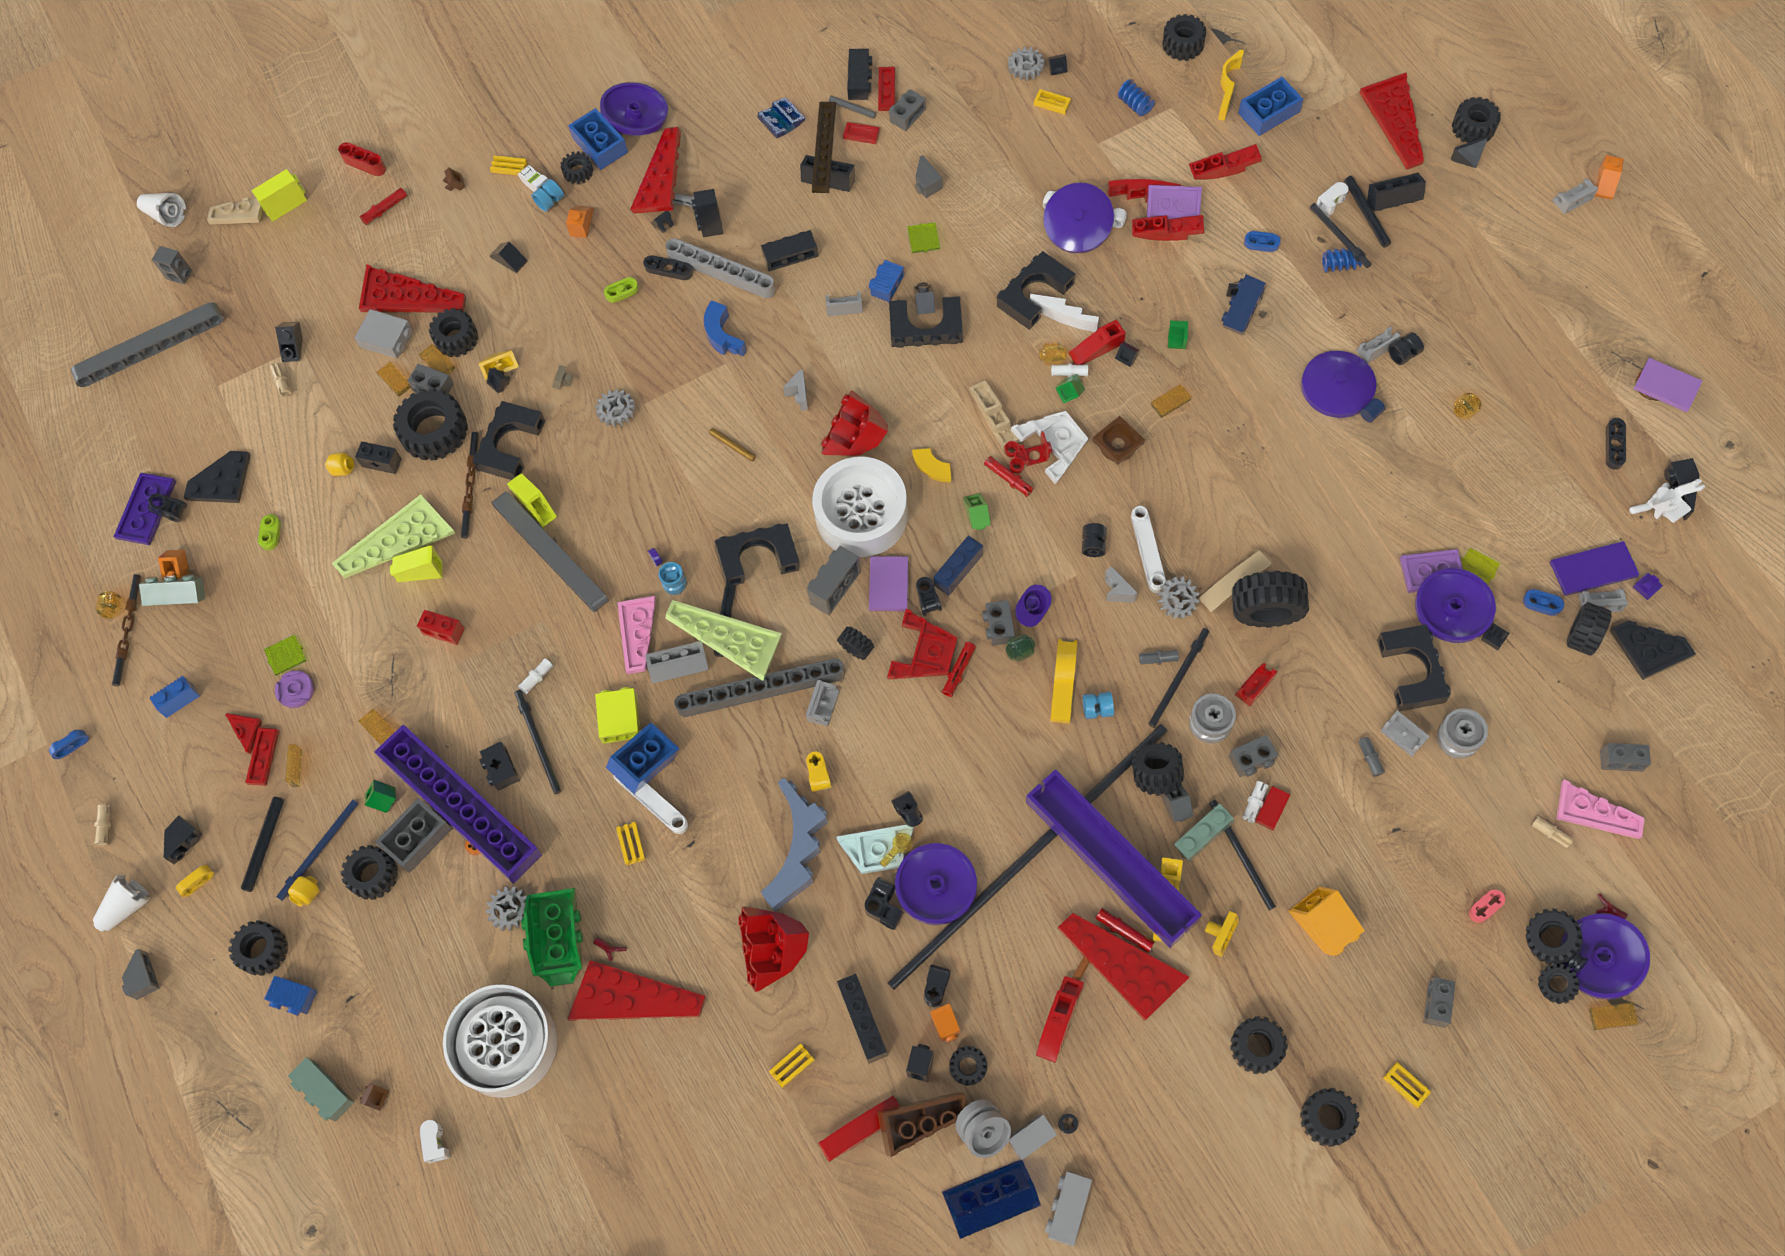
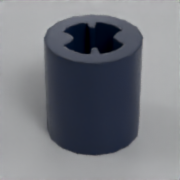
M1374 398L1360 410V414L1365 421L1371 423L1385 411V406L1379 399Z

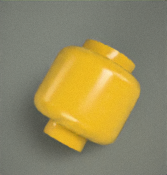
M346 452L330 454L325 463L326 469L334 477L349 475L355 466L353 458Z
M312 876L298 877L288 889L290 901L300 907L311 904L319 894L318 881Z

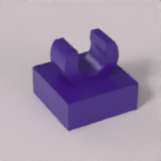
M1649 573L1633 586L1647 600L1663 587L1659 579Z

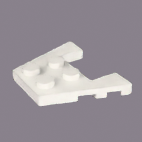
M1066 411L1046 416L1040 420L1028 421L1026 424L1019 426L1014 425L1011 428V431L1020 442L1034 433H1037L1039 436L1041 431L1045 433L1047 442L1050 441L1053 454L1058 458V461L1045 469V473L1054 484L1060 480L1088 441V437Z

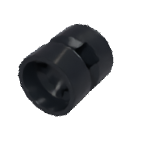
M1413 332L1406 334L1400 340L1388 346L1391 359L1398 365L1405 364L1411 358L1424 351L1422 340Z
M1090 523L1083 526L1081 552L1083 555L1096 558L1106 554V526L1099 523Z

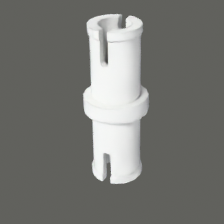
M1068 363V365L1052 364L1051 376L1071 377L1075 374L1078 376H1088V365H1072V363Z
M544 658L534 670L529 672L528 677L518 685L519 689L523 693L528 694L537 683L543 680L542 677L553 668L551 662Z
M1256 781L1251 797H1248V805L1242 816V819H1248L1247 822L1254 823L1259 808L1263 806L1262 800L1269 787L1266 783L1263 785V782Z

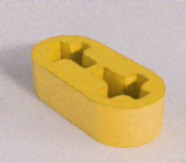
M209 865L200 866L180 881L176 886V890L181 897H187L211 880L214 872Z

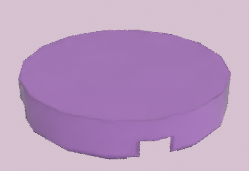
M302 671L285 673L281 677L282 679L279 682L277 681L275 685L276 699L288 708H299L311 700L315 688L313 680Z

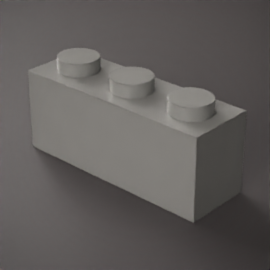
M702 641L645 654L652 684L709 670Z
M1066 1172L1065 1177L1060 1176L1057 1187L1061 1189L1059 1198H1054L1051 1210L1055 1211L1053 1220L1048 1219L1045 1230L1046 1233H1049L1048 1239L1071 1247L1074 1246L1091 1186V1179L1070 1172Z

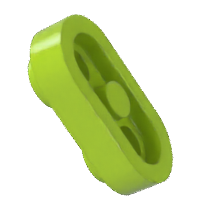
M631 277L612 283L604 289L605 298L608 302L615 303L633 296L638 292V283Z
M273 514L266 515L260 522L258 544L264 550H273L279 543L281 521L277 516Z

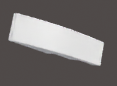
M1030 294V301L1041 308V314L1078 329L1091 332L1097 331L1099 317L1082 314V308L1066 306V299Z

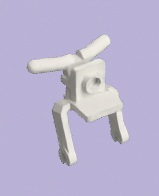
M1696 479L1675 489H1670V484L1666 482L1647 503L1630 507L1629 512L1636 514L1654 508V517L1656 519L1664 516L1672 523H1675L1691 510L1682 500L1681 496L1701 491L1705 488V485L1702 484L1700 486L1699 484L1702 480Z

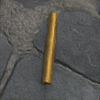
M710 429L709 434L751 462L756 459V455L716 429Z

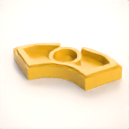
M930 448L912 450L913 460L920 471L933 480L946 483L951 482L950 463L937 460L932 455Z

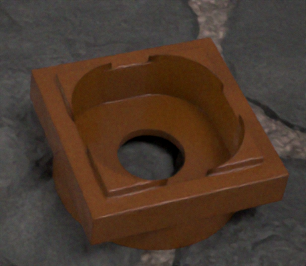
M1121 416L1117 417L1092 439L1100 448L1101 453L1117 465L1122 461L1130 459L1135 451L1145 443V439ZM1116 438L1122 439L1125 443L1120 449L1112 445V441Z

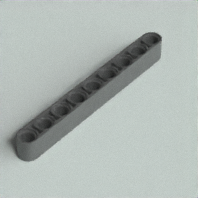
M216 303L204 304L71 367L70 371L78 387H87L220 325L224 318Z
M507 491L491 502L501 516L592 612L595 613L609 601L599 587Z
M839 659L821 661L766 674L764 681L758 677H753L681 694L675 698L674 705L680 716H694L816 686L817 680L826 683L838 682L844 678V666ZM833 668L840 669L837 673L831 672ZM815 672L821 673L819 677L812 676ZM795 677H802L801 681H793ZM777 681H783V684L780 686L774 685ZM759 685L765 686L760 691L756 690V687ZM739 690H745L744 694L737 695ZM721 694L727 695L724 699H718ZM701 699H708L706 703L699 704ZM683 703H688L686 708H680Z

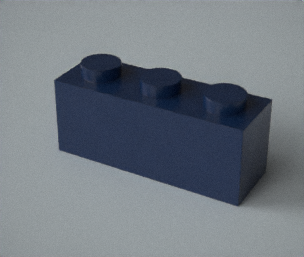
M1245 275L1244 279L1241 278L1237 285L1239 290L1236 295L1231 297L1229 302L1231 307L1228 312L1225 311L1221 319L1224 328L1242 336L1266 288V282L1249 275Z
M968 535L933 576L934 586L950 596L983 556V545Z

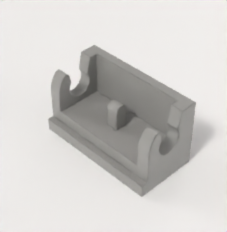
M1584 179L1583 182L1585 184L1580 183L1577 187L1564 194L1562 192L1558 193V197H1554L1552 201L1566 214L1592 200L1598 187L1594 186L1589 179Z
M861 291L857 292V296L829 299V295H825L828 316L863 313Z
M1388 327L1384 333L1369 342H1363L1356 349L1367 364L1386 353L1388 346L1399 340L1400 335L1398 332L1394 335L1391 334L1392 327Z
M1623 588L1614 592L1588 593V591H1583V593L1578 595L1581 607L1586 602H1590L1611 612H1622L1628 605Z
M817 680L806 712L808 722L828 727L839 694V690L836 689L835 685Z
M1398 710L1381 729L1385 736L1411 757L1429 737V735Z
M1040 1113L1012 1133L1008 1142L1016 1155L1023 1160L1057 1134L1044 1114Z

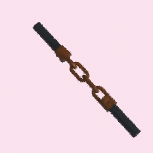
M477 432L471 433L470 452L467 458L468 473L466 474L465 482L466 495L462 505L463 519L461 538L464 539L468 538L470 514H472L473 508L472 491L475 483L476 468L473 463V457L477 452L479 433ZM469 475L472 476V483L468 482Z
M138 574L133 575L129 599L125 607L128 615L123 618L122 622L124 636L118 643L115 657L117 660L112 686L116 687L120 686L124 661L127 659L129 649L127 635L132 630L134 618L131 615L132 612L136 611V600L141 575ZM126 619H127L128 621H130V619H131V623H130V628H129V629H128V627H125ZM121 643H122L123 645L126 644V648H125V649L121 648Z

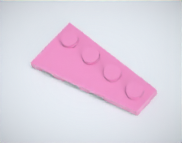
M655 596L617 602L627 675L645 672L647 669L645 654H649L656 603Z
M1565 779L1561 782L1557 820L1631 838H1642L1643 817L1621 806L1617 807L1602 797L1598 798L1581 787H1575Z

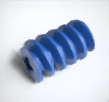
M1132 79L1126 80L1119 89V99L1123 100L1129 108H1132L1138 116L1148 114L1155 104V100H1151L1150 95L1146 96L1147 93L1142 91L1141 87L1137 88V84L1133 83Z
M1341 248L1340 251L1338 249L1333 251L1329 249L1323 252L1322 265L1325 273H1327L1328 267L1331 268L1332 272L1337 267L1340 272L1342 271V266L1345 267L1346 271L1349 270L1350 265L1353 270H1356L1357 265L1359 267L1362 266L1361 262H1357L1353 258L1348 248L1347 250Z

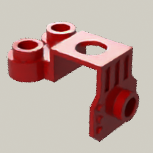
M1043 431L1040 434L1041 445L1025 449L1024 445L1019 446L1015 441H1009L1005 444V454L1008 457H1014L1010 461V470L1013 473H1021L1024 470V465L1027 467L1048 461L1052 452V446L1050 441L1047 442ZM1013 449L1015 452L1011 453L1008 450ZM1037 451L1040 454L1039 459H1030V452ZM1018 465L1020 466V468L1015 469L1014 466Z

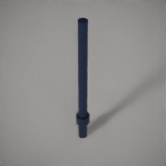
M352 799L292 877L289 876L287 878L285 886L276 896L281 901L285 899L288 895V889L294 881L304 875L359 803Z

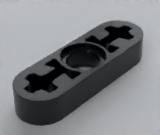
M653 255L647 256L643 261L645 270L651 274L679 280H689L693 276L692 267L687 262ZM666 265L673 266L669 271L664 270Z
M1613 418L1606 426V465L1610 469L1618 470L1626 462V424L1620 418ZM1613 425H1616V428H1619L1616 434H1614L1615 427ZM1617 440L1621 446L1614 447L1611 441ZM1615 453H1618V454L1616 455V460L1619 461L1618 463H1616L1615 459H1613L1614 456H1615Z

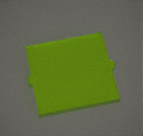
M935 222L907 226L912 253H927L928 251L940 249Z
M1469 548L1465 557L1461 558L1463 570L1477 575L1487 585H1489L1491 579L1495 578V573L1501 564L1472 548Z
M295 635L264 649L268 658L267 663L271 666L275 676L306 662L302 652L303 647L299 645Z

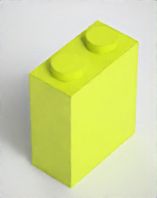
M287 169L251 190L272 222L307 201L304 196L306 193L301 184H298L300 183L299 179L294 173L291 175Z
M623 687L618 691L604 690L601 693L595 694L599 739L603 744L631 740L641 731L638 699L634 688Z

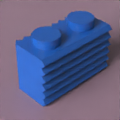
M884 260L883 264L878 266L875 278L870 280L869 288L871 296L889 302L901 283L905 270L904 266Z
M184 676L177 678V681L174 680L173 683L150 696V700L156 710L167 718L200 697L194 685Z
M274 976L264 1000L270 1002L268 1006L280 1010L281 1007L288 1008L287 1012L299 1016L300 1013L307 1015L317 991L302 984Z

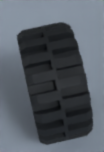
M423 389L419 390L417 394L415 392L410 394L411 397L405 398L402 401V405L397 407V414H394L393 418L395 434L404 449L413 457H419L421 460L430 458L433 461L439 457L443 459L449 453L453 454L456 451L455 449L463 444L461 440H465L466 431L468 430L466 416L457 400L451 394H447L443 390H438L437 392L436 389H429V391ZM431 416L445 417L443 424L436 431L428 434L416 433L418 426L426 418Z
M1287 571L1257 572L1250 576L1246 575L1243 579L1240 578L1232 587L1234 617L1240 623L1247 626L1272 628L1273 626L1290 625L1303 619L1309 612L1307 583L1303 577L1295 573L1291 574Z

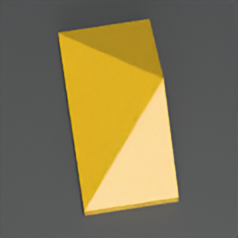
M512 350L494 353L478 363L485 380H487L489 369L495 367L497 370H502L505 373L519 367Z

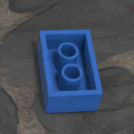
M1280 77L1242 99L1238 114L1260 136L1300 113L1303 98L1283 77Z
M596 108L568 125L572 139L600 170L628 153L623 137Z
M650 723L610 756L606 768L635 794L675 759L679 748L653 723Z

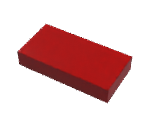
M847 122L843 139L876 144L880 127Z
M1272 786L1255 822L1274 831L1290 794Z

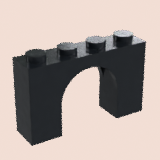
M1044 251L1038 256L1035 255L1031 263L1027 267H1023L1019 275L1011 279L1008 286L1001 290L996 297L997 307L1028 330L1041 319V308L1023 295L1022 291L1027 285L1035 282L1046 283L1064 295L1075 284V273Z
M960 296L942 298L943 318L937 326L931 329H919L910 323L907 313V300L889 301L892 347L903 348L905 346L920 347L922 345L937 346L940 344L963 343Z
M501 401L500 406L495 410L492 422L488 425L485 437L481 439L478 452L474 454L473 463L476 469L509 480H513L521 474L524 469L521 459L499 452L497 450L498 442L503 435L511 431H523L539 436L545 423L542 412Z
M788 523L775 524L769 528H757L747 533L740 532L729 537L722 536L715 540V552L726 587L744 584L745 575L740 556L746 549L754 546L765 547L774 554L781 575L799 571L800 562Z
M1427 624L1382 632L1377 639L1382 658L1410 654L1419 658L1427 671L1424 681L1397 687L1394 697L1399 712L1446 703L1451 695L1450 687L1444 679V668L1440 666L1438 661V650L1434 648L1432 643V632L1428 630Z

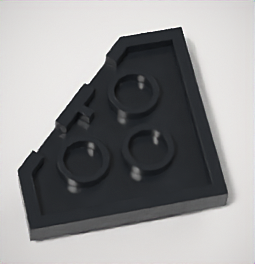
M229 451L187 481L183 498L186 501L239 503L251 456L248 451Z
M1630 620L1610 630L1642 680L1696 655L1686 638L1665 634V631L1656 628H1646Z

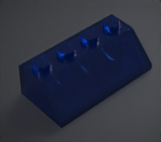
M1021 1159L942 1191L960 1239L1041 1206L1035 1186Z

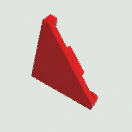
M226 713L225 716L244 747L245 752L251 754L258 727H260L262 721L258 718Z

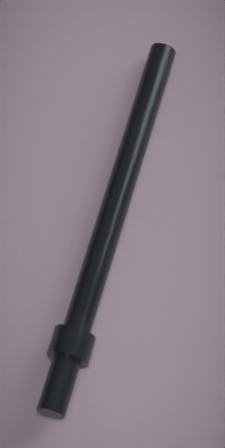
M1313 203L1310 209L1348 248L1357 262H1361L1365 268H1370L1372 263L1366 258V254L1361 249H1358L1330 218Z
M1203 628L1197 640H1194L1191 644L1190 652L1148 723L1150 727H1156L1197 653H1200L1203 649V643L1210 633L1208 629Z
M517 690L514 694L519 704V712L523 714L554 795L559 794L561 789L530 713L531 707L529 702H526L522 690Z
M1213 800L1209 805L1213 810L1218 803L1216 800ZM1229 826L1224 832L1269 911L1276 908L1273 900L1232 827Z

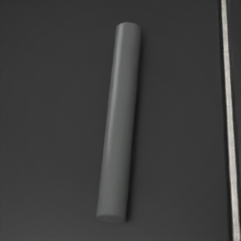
M832 95L829 98V102H836V105L873 119L876 117V112Z

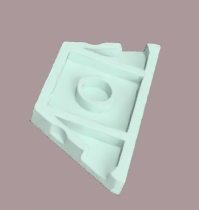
M902 825L837 836V841L861 874L899 868V865L905 858L914 827Z

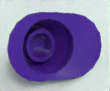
M1035 584L1026 589L1016 605L1015 613L1022 625L1026 627L1036 626L1048 611L1052 598L1046 587Z

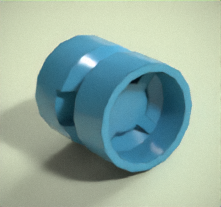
M549 179L542 185V189L538 188L531 196L537 206L544 212H547L554 206L553 202L557 203L564 197V193L556 182Z
M668 562L660 567L658 576L664 590L671 595L682 593L686 588L687 581L681 566L675 562Z
M1111 691L1100 692L1098 696L1094 693L1083 694L1085 719H1095L1098 715H1101L1102 718L1114 717Z

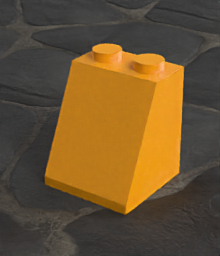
M1319 886L1288 910L1323 953L1328 955H1339L1344 951L1345 946L1357 941L1360 938V934L1365 931L1338 890Z

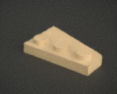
M247 197L243 198L242 202L233 204L228 202L210 207L207 221L209 225L260 222L263 209L256 198L249 200Z

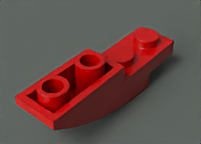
M1257 144L1226 155H1223L1222 152L1189 163V167L1194 180L1217 179L1245 172V167L1262 162V157Z
M1167 215L1132 220V235L1142 239L1179 241L1188 240L1189 235L1205 234L1203 215L1168 219Z
M1064 976L1046 1020L1036 1056L1056 1063L1084 988V982Z

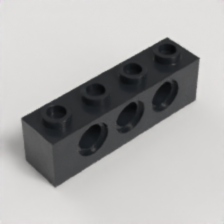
M853 974L837 981L868 1064L887 1057L886 1048L857 975Z

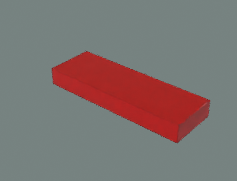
M879 67L878 111H889L891 106L895 105V67Z
M258 727L245 781L246 784L267 786L279 735L278 729Z

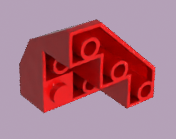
M851 390L848 395L845 394L843 396L840 410L831 421L832 427L828 435L821 442V454L859 456L879 446L888 432V424L881 414L856 392Z
M746 906L742 907L741 915L738 916V924L741 932L747 982L755 992H759L794 970L807 951L809 932L801 922L783 913Z

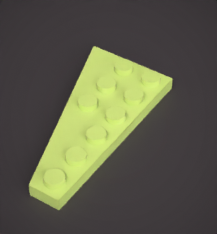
M420 494L336 559L332 565L345 579L392 560L393 557L414 551L456 533Z
M672 600L666 613L667 620L764 681L781 639V633Z

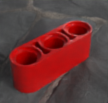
M348 142L339 145L338 152L345 164L374 176H381L386 172V167L380 155Z

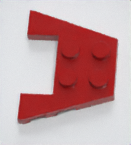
M906 609L902 627L920 631L912 664L891 661L887 679L948 675L957 644V637L937 625H932L925 618L913 614L911 610Z

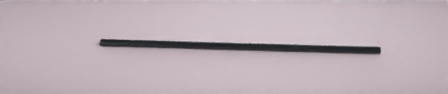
M1160 724L1090 790L1084 798L1090 804L1094 802L1132 766L1134 753H1137L1139 748L1143 749L1146 744L1152 745V743L1157 742L1167 732V729ZM1050 828L973 901L971 907L963 916L944 928L887 984L895 990L1058 835Z

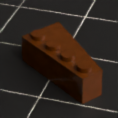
M955 1092L877 1111L886 1155L893 1157L924 1138H928L937 1131L956 1123L958 1115L967 1106L965 1093Z

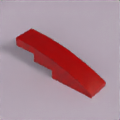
M1122 179L1108 181L1107 192L1109 197L1126 195L1127 200L1144 198L1145 203H1147L1149 185L1181 186V184L1151 179Z
M894 1095L861 1114L818 1143L828 1162L863 1143L867 1138L881 1131L877 1111L900 1106Z

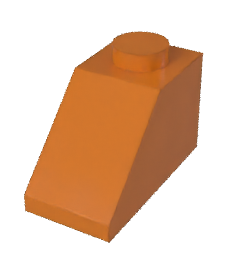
M1605 156L1599 167L1596 184L1598 190L1595 196L1613 199L1622 173L1624 158Z
M575 206L569 210L566 226L570 236L587 238L594 211L593 207Z
M166 550L158 557L162 579L173 575L176 578H183L182 576L188 574L185 550Z
M950 1003L930 1012L932 1023L940 1041L950 1043L958 1038L957 1035L960 1034V1029Z

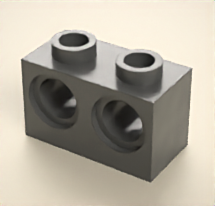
M909 89L905 94H902L895 105L891 106L889 110L890 122L907 131L926 110V98Z
M159 246L152 261L167 280L185 285L187 279L191 276L192 269L179 251Z
M417 364L407 380L411 390L415 393H419V390L423 389L426 391L436 389L437 392L438 390H443L448 394L454 385L449 375L421 364Z
M1008 600L986 603L985 611H982L984 622L988 623V628H985L987 640L991 639L992 646L1014 643L1015 633ZM998 612L1001 615L999 617H994L992 614ZM996 630H1003L1004 633H1003V634H996L995 631H996Z
M1267 735L1235 748L1229 754V758L1239 777L1244 775L1249 777L1255 774L1259 768L1264 767V769L1273 766L1278 757ZM1258 751H1265L1268 756L1263 757ZM1245 758L1249 760L1250 764H1243L1241 762V759Z
M1607 743L1600 750L1601 770L1643 772L1651 765L1649 745Z
M1433 977L1428 981L1423 1023L1443 1028L1451 1024L1455 981Z

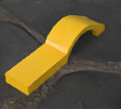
M1239 50L1223 65L1220 85L1225 94L1218 120L1225 121L1235 82L1228 78L1227 73L1234 69H1240L1244 50Z
M1058 639L1050 722L1070 724L1077 640L1066 642Z

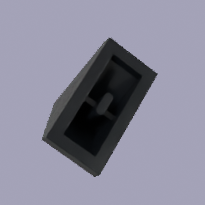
M510 242L501 243L490 255V258L516 274L528 262Z

